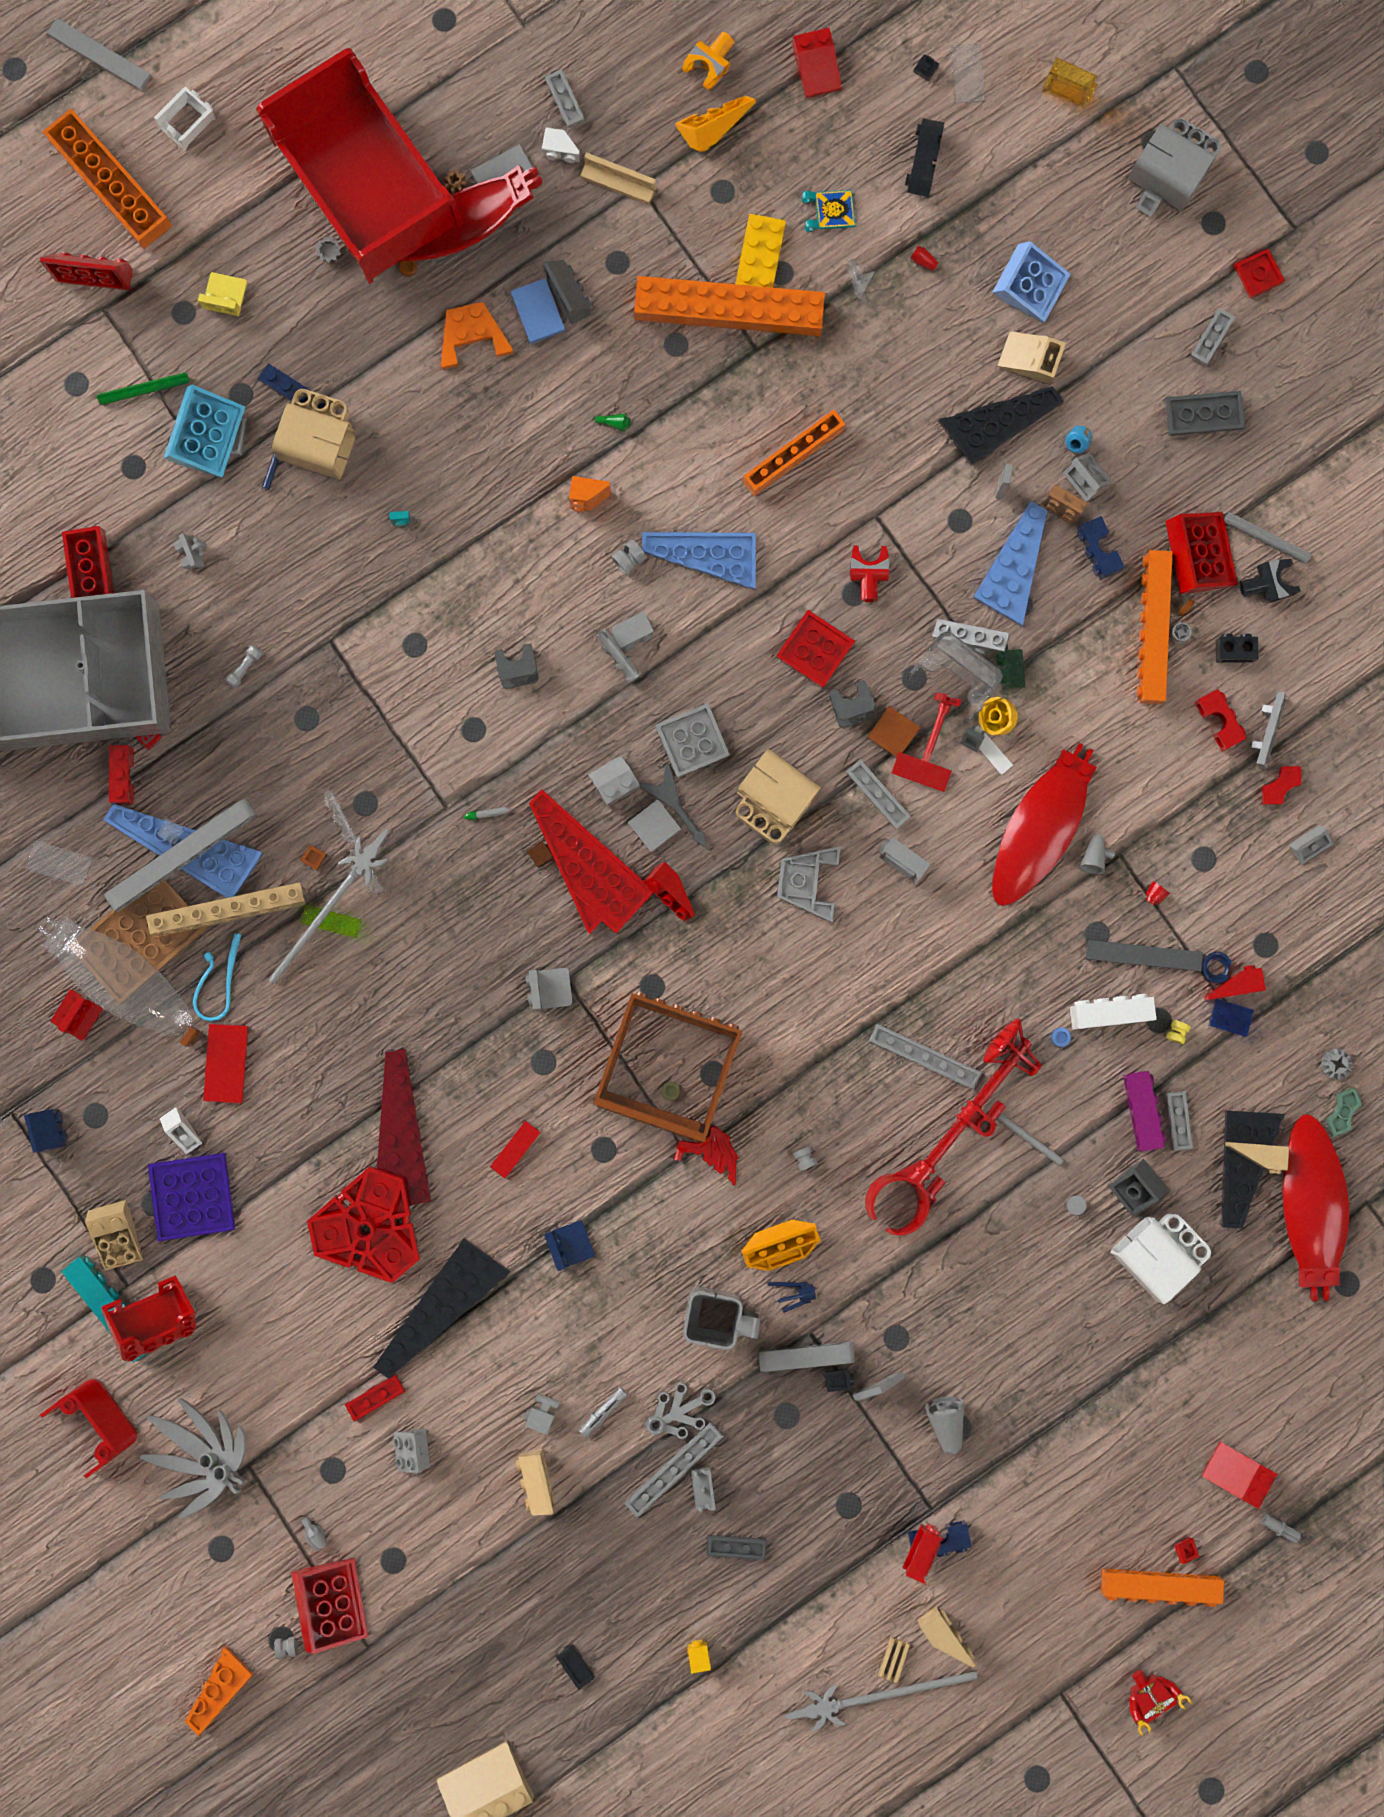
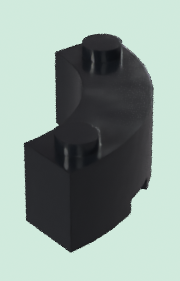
M923 118L922 124L917 125L915 135L919 136L912 171L911 174H907L905 185L908 186L907 193L929 197L936 164L932 163L933 161L937 162L945 122Z

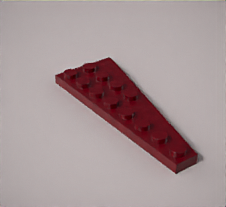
M406 1049L385 1053L377 1168L404 1178L410 1206L431 1202V1195Z

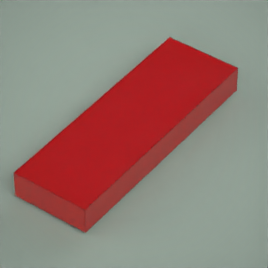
M525 1121L491 1164L490 1168L505 1179L541 1132Z
M397 1374L349 1401L345 1404V1407L355 1422L401 1395L406 1390Z

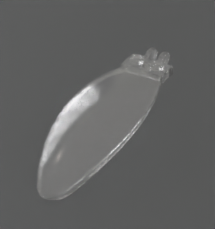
M66 915L60 923H57L49 916L45 918L48 924L55 927L52 933L45 927L39 926L38 930L48 937L42 947L58 958L65 972L84 994L108 1012L135 1025L168 1035H185L189 1028L193 1027L190 1010L174 987L149 961L127 945L105 934L82 928Z

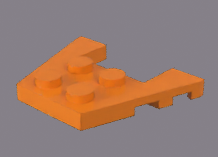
M484 302L446 310L441 358L442 370L459 366L455 347L493 339L497 357L513 354L512 347Z

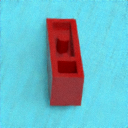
M1255 965L1245 966L1244 971L1234 974L1204 996V1000L1266 991L1262 968H1256Z

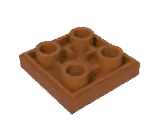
M889 706L867 738L894 757H897L898 752H904L920 727Z

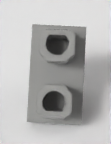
M184 533L179 535L180 540L174 544V547L178 553L182 554L185 552L187 556L181 560L182 567L188 570L205 567L202 557L205 555L203 550L207 548L206 542H199L198 537L194 538L193 535H185Z

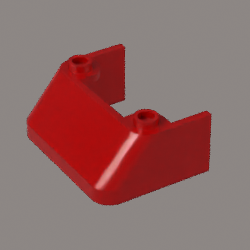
M98 1379L86 1381L40 1414L41 1418L58 1408L68 1415L81 1410L103 1441L94 1450L95 1458L99 1464L84 1475L85 1478L95 1474L133 1445L138 1438V1433Z

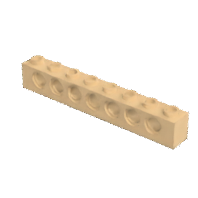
M295 883L146 915L149 933L155 938L303 906L306 903L301 883Z

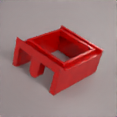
M921 1523L902 1566L906 1570L905 1575L925 1585L924 1576L927 1577L941 1545L940 1540L943 1541L938 1527L927 1523V1525Z

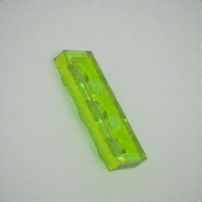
M305 905L301 924L310 926L322 909ZM330 911L318 928L357 938L362 920Z

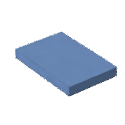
M546 278L511 291L530 344L565 332Z

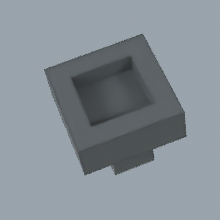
M975 726L968 727L960 743L977 752L985 738V732L982 731L980 734L975 731Z

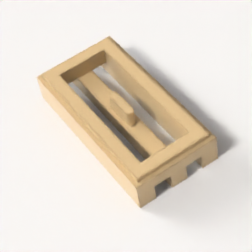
M890 1637L878 1674L879 1677H884L887 1680L898 1683L910 1646L909 1643ZM896 1643L897 1646L888 1673H884L893 1644ZM902 1645L904 1646L895 1675L893 1676L892 1673Z

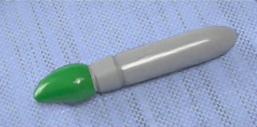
M500 807L469 812L465 814L464 819L476 820L477 818L504 815L510 812V808Z

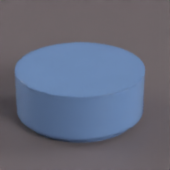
M1057 1028L1051 1033V1041L1055 1046L1064 1047L1070 1043L1071 1034L1067 1029Z

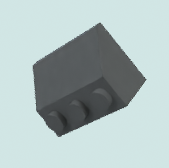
M565 260L544 262L545 277L570 324L573 325L590 316L592 304L588 297L584 298L582 294L584 291L579 281H575L573 277L575 273L571 265L567 266Z

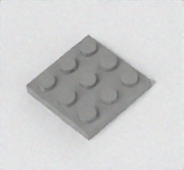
M708 703L655 725L677 778L730 757Z

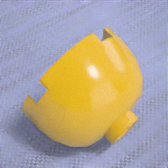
M993 697L985 701L983 704L985 706L979 712L981 728L995 736L1006 735L1011 732L1018 721V712L1015 705L1009 700L1000 697Z

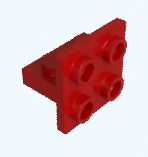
M70 989L50 1022L58 1026V1030L61 1032L69 1033L77 1039L84 1041L103 1008Z

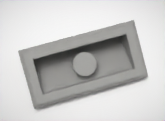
M1319 825L1291 843L1289 847L1300 864H1304L1332 846L1333 842L1328 830Z

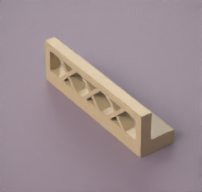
M586 152L584 157L585 165L580 175L581 179L650 205L656 190V179Z

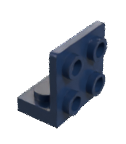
M582 1220L544 1234L557 1271L595 1256Z

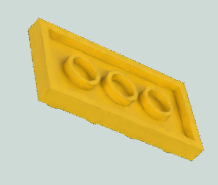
M749 214L735 284L773 288L786 220Z

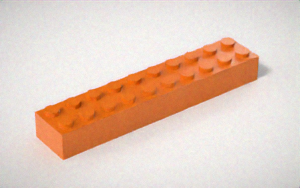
M637 276L634 318L638 321L821 336L825 292Z

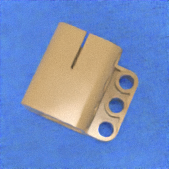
M306 389L297 390L291 404H287L273 441L272 451L277 459L340 480L347 464V460L342 458L349 459L356 436L355 430L351 429L352 425L348 422L350 413L346 404L340 400ZM308 397L307 402L300 403L301 398ZM320 403H326L323 409H318ZM338 409H344L342 414H335Z
M768 748L756 763L757 769L753 767L737 789V795L743 799L736 808V816L769 843L777 845L783 841L819 794L821 787ZM743 807L750 810V814L746 817L741 816L739 810ZM763 819L766 825L763 828H758L755 826V821ZM773 830H777L780 832L781 837L774 840L771 838L770 833Z

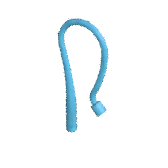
M234 933L229 952L225 1010L219 1016L212 1018L204 1016L197 1008V998L200 989L214 967V957L211 952L203 955L206 961L210 962V966L196 988L193 997V1007L196 1014L205 1021H218L229 1011L231 978L241 934Z

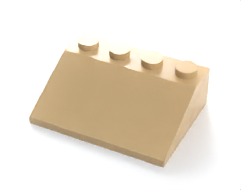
M507 1741L437 1778V1783L450 1817H506L532 1803L534 1794Z

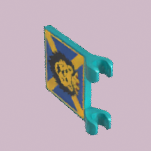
M852 190L803 192L802 202L809 203L815 201L817 220L806 221V232L818 229L852 228L856 226Z

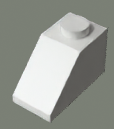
M174 1108L160 1118L165 1133L186 1154L202 1144L193 1127L177 1108Z

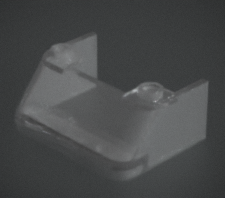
M943 632L911 670L907 679L910 681L921 666L927 671L934 672L943 664L972 686L968 692L967 700L975 709L965 720L964 723L967 725L1002 680V673L953 633Z

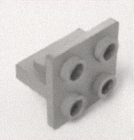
M426 1429L394 1432L393 1444L396 1450L395 1463L398 1471L421 1473V1470L430 1468Z

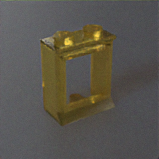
M1056 57L1042 92L1049 91L1079 106L1082 105L1083 109L1086 102L1090 104L1098 85L1095 83L1097 75Z

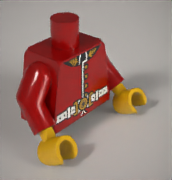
M1142 1670L1132 1674L1136 1685L1130 1689L1132 1694L1129 1697V1711L1135 1724L1139 1725L1138 1732L1140 1736L1143 1737L1142 1728H1147L1150 1734L1151 1731L1148 1723L1177 1705V1700H1179V1705L1185 1710L1187 1709L1182 1704L1184 1700H1188L1192 1704L1191 1699L1183 1696V1692L1173 1681L1162 1676L1156 1678L1154 1674L1146 1678Z

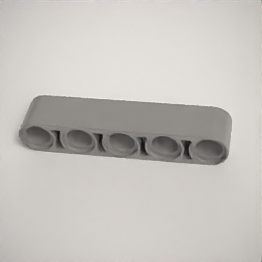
M853 1342L758 1351L759 1366L762 1372L855 1362Z

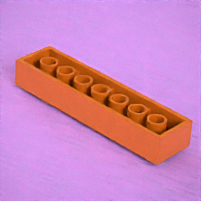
M72 108L42 131L52 146L143 250L172 227L166 215Z

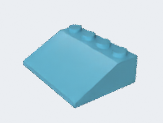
M195 385L188 386L164 459L222 478L245 406Z

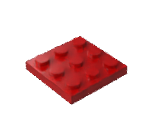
M807 610L776 655V658L821 688H824L855 643V640L810 610Z

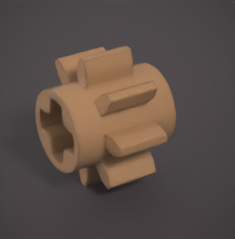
M458 169L456 172L449 170L448 176L443 177L446 183L444 185L447 190L450 189L452 194L462 190L463 187H467L464 181L466 179L465 174L460 175Z

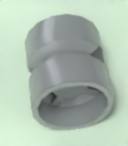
M632 539L623 545V550H617L611 555L614 563L625 575L635 569V564L639 565L647 558L643 550Z

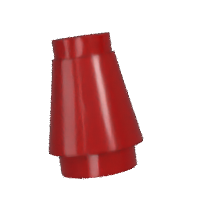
M918 245L910 257L913 263L932 272L939 263L924 246L922 248Z

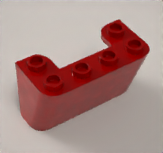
M176 1275L158 1282V1293L122 1308L120 1299L101 1307L102 1314L123 1361H134L138 1356L152 1353L163 1345H170L181 1337H188L193 1334L196 1328L195 1311Z

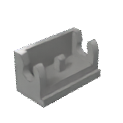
M711 1468L691 1469L696 1509L699 1512H702L704 1509L716 1510Z

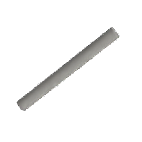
M1001 1113L997 1118L1059 1166L1062 1164L1064 1159Z

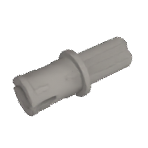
M1269 1514L1263 1517L1261 1525L1276 1532L1277 1536L1281 1535L1293 1543H1297L1300 1540L1301 1534L1287 1526L1286 1522H1280Z

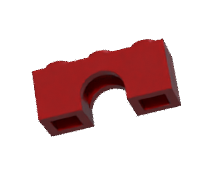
M1216 689L1194 703L1203 719L1211 715L1221 719L1222 729L1214 734L1213 737L1223 752L1245 740L1246 732L1243 726L1239 725L1236 721L1237 716L1234 710L1227 705L1225 694Z
M109 745V803L134 805V786L130 781V769L134 767V748L129 745Z

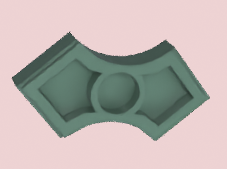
M1355 1087L1336 1094V1109L1331 1116L1325 1119L1332 1137L1352 1130V1115L1356 1109L1362 1106Z

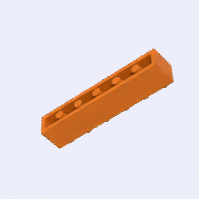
M832 410L743 476L744 485L755 497L842 433L845 428L844 421L835 410Z
M1102 1568L1101 1593L1107 1600L1117 1601L1118 1598H1126L1130 1602L1146 1599V1602L1158 1603V1600H1162L1167 1604L1185 1602L1186 1605L1196 1606L1197 1603H1205V1606L1217 1607V1604H1223L1224 1580L1220 1576Z

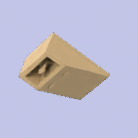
M1009 332L997 367L1051 385L1066 343L1046 336Z
M126 1200L88 1210L85 1224L105 1271L143 1260L133 1218Z
M935 1607L917 1620L921 1630L933 1647L971 1667H975L973 1652L967 1643L962 1644L963 1639L956 1627H950L952 1623L944 1610L939 1611Z

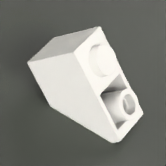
M546 127L542 145L543 157L549 160L561 159L568 163L580 162V152L566 132Z

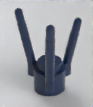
M807 1281L801 1283H767L768 1286L801 1287L798 1289V1294L778 1299L779 1303L798 1298L802 1300L783 1309V1313L811 1303V1300L816 1299L813 1284L808 1285Z

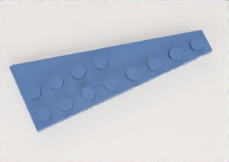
M116 804L112 805L103 819L158 855H162L196 831ZM222 840L187 864L182 870L226 898L235 897L261 859L263 853L227 840Z

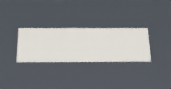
M979 725L975 728V731L980 734L983 731ZM984 733L985 738L979 749L1002 775L1013 764L987 734Z

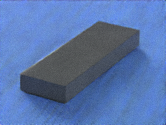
M708 1534L706 1555L765 1560L767 1539Z

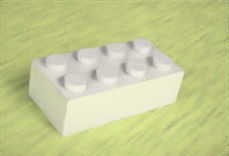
M1147 994L1132 996V999H1128V996L1116 997L1110 1002L1109 998L1094 1000V1003L1091 1004L1090 1000L1074 1002L1075 1006L1070 1007L1072 1030L1156 1020L1154 997H1148Z

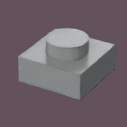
M1146 189L1136 208L1152 217L1162 198Z

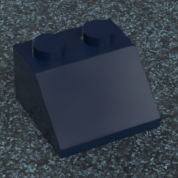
M49 1109L24 1115L33 1153L47 1152L67 1146V1133L63 1130L61 1124L63 1123V1116L61 1112H58V1109Z

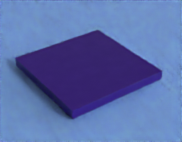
M226 1153L148 1164L157 1241L236 1230Z

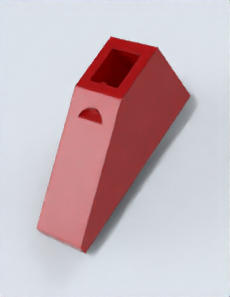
M666 862L655 867L644 881L649 890L655 893L682 921L685 922L694 917L695 913L679 875Z

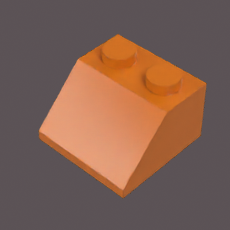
M572 476L569 502L571 509L580 513L590 511L611 496L610 481Z

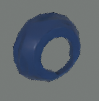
M1212 952L1204 959L1202 971L1209 981L1222 983L1228 979L1232 962L1226 954ZM1214 960L1220 961L1225 965L1224 973L1219 975L1211 974L1208 969L1210 962Z

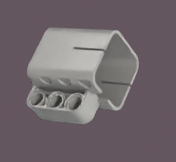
M1176 119L1170 128L1162 123L1158 126L1148 142L1149 144L1146 145L1136 161L1128 179L1145 190L1148 189L1161 197L1163 201L1178 210L1183 211L1221 149V143L1218 139L1185 119ZM1175 129H1180L1182 133L1177 132ZM1191 138H1195L1198 142H1193ZM1207 148H1212L1214 152L1208 151Z
M696 1286L689 1295L683 1336L687 1342L705 1346V1343H707L708 1347L729 1350L735 1346L738 1335L758 1338L761 1316L757 1313L743 1311L741 1299L736 1293ZM703 1298L737 1305L732 1333L697 1326Z

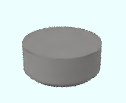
M1077 1195L1071 1196L1066 1202L1067 1210L1073 1215L1084 1213L1087 1207L1085 1199Z

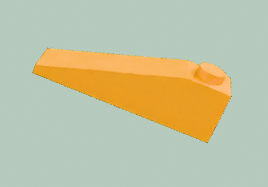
M742 96L724 103L723 108L707 109V114L697 116V114L690 115L675 123L690 148L704 152L710 146L716 144L756 101L754 98Z

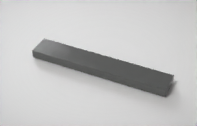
M1087 940L1086 960L1202 971L1203 952Z

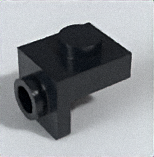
M848 1369L825 1372L827 1392L851 1391V1386L854 1385L853 1373L849 1374Z

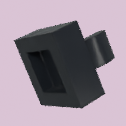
M924 54L913 72L929 82L938 69L939 63L929 55Z

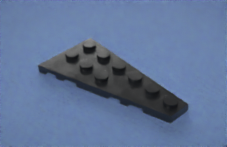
M1051 386L1031 392V394L975 408L972 411L955 414L951 417L940 418L938 422L970 466H972L1063 404L1064 401L1055 388Z
M1225 1111L1221 1227L1243 1228L1251 1207V1201L1257 1191L1260 1177H1262L1264 1168L1226 1147V1142L1272 1146L1285 1114Z

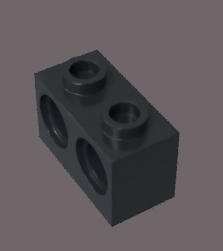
M1227 633L1222 634L1215 640L1216 663H1254L1258 660V636H1252V634L1248 633L1233 636V634ZM1243 644H1247L1250 647V652H1246L1243 649ZM1223 645H1230L1231 652H1227Z

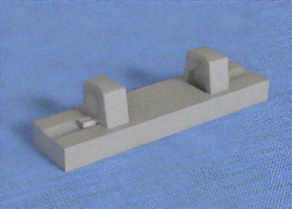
M1277 692L1273 706L1263 705L1262 714L1270 716L1263 742L1253 740L1251 745L1252 750L1260 752L1257 760L1258 768H1267L1287 700L1285 692Z

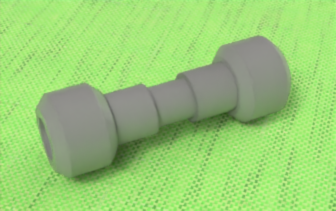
M254 645L247 649V655L243 659L242 664L237 667L234 673H229L225 678V681L233 688L240 686L242 683L241 678L245 671L254 661H259L263 655L262 651Z

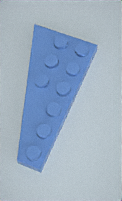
M1032 501L1029 503L973 597L1021 627L1024 622L1047 514L1046 509Z
M642 532V550L645 554L753 590L756 589V533Z

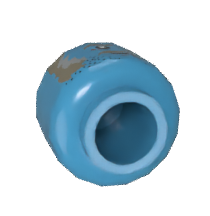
M1085 426L1073 427L1065 440L1067 448L1075 454L1085 452L1092 442V433Z

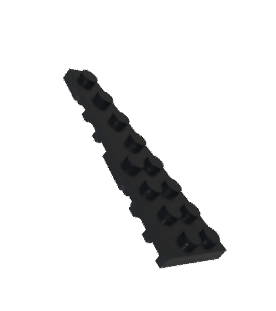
M463 1238L373 1368L389 1379L510 1273V1270Z

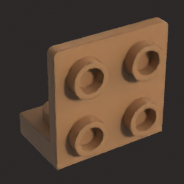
M1056 484L1043 503L1047 511L1053 514L1057 513L1062 516L1064 521L1074 524L1088 504Z

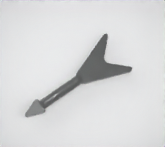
M668 763L665 766L664 779L661 785L639 783L641 788L671 808H674L692 833L693 840L703 847H707L703 831L698 830L680 805L671 768Z

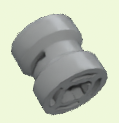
M1183 622L1177 623L1169 632L1170 641L1176 645L1183 644L1191 636V627Z
M810 1146L793 1153L794 1158L800 1162L798 1164L800 1171L818 1164L816 1158L812 1157Z
M296 1636L289 1637L287 1640L282 1638L275 1639L274 1650L277 1660L283 1659L287 1655L290 1657L298 1656Z

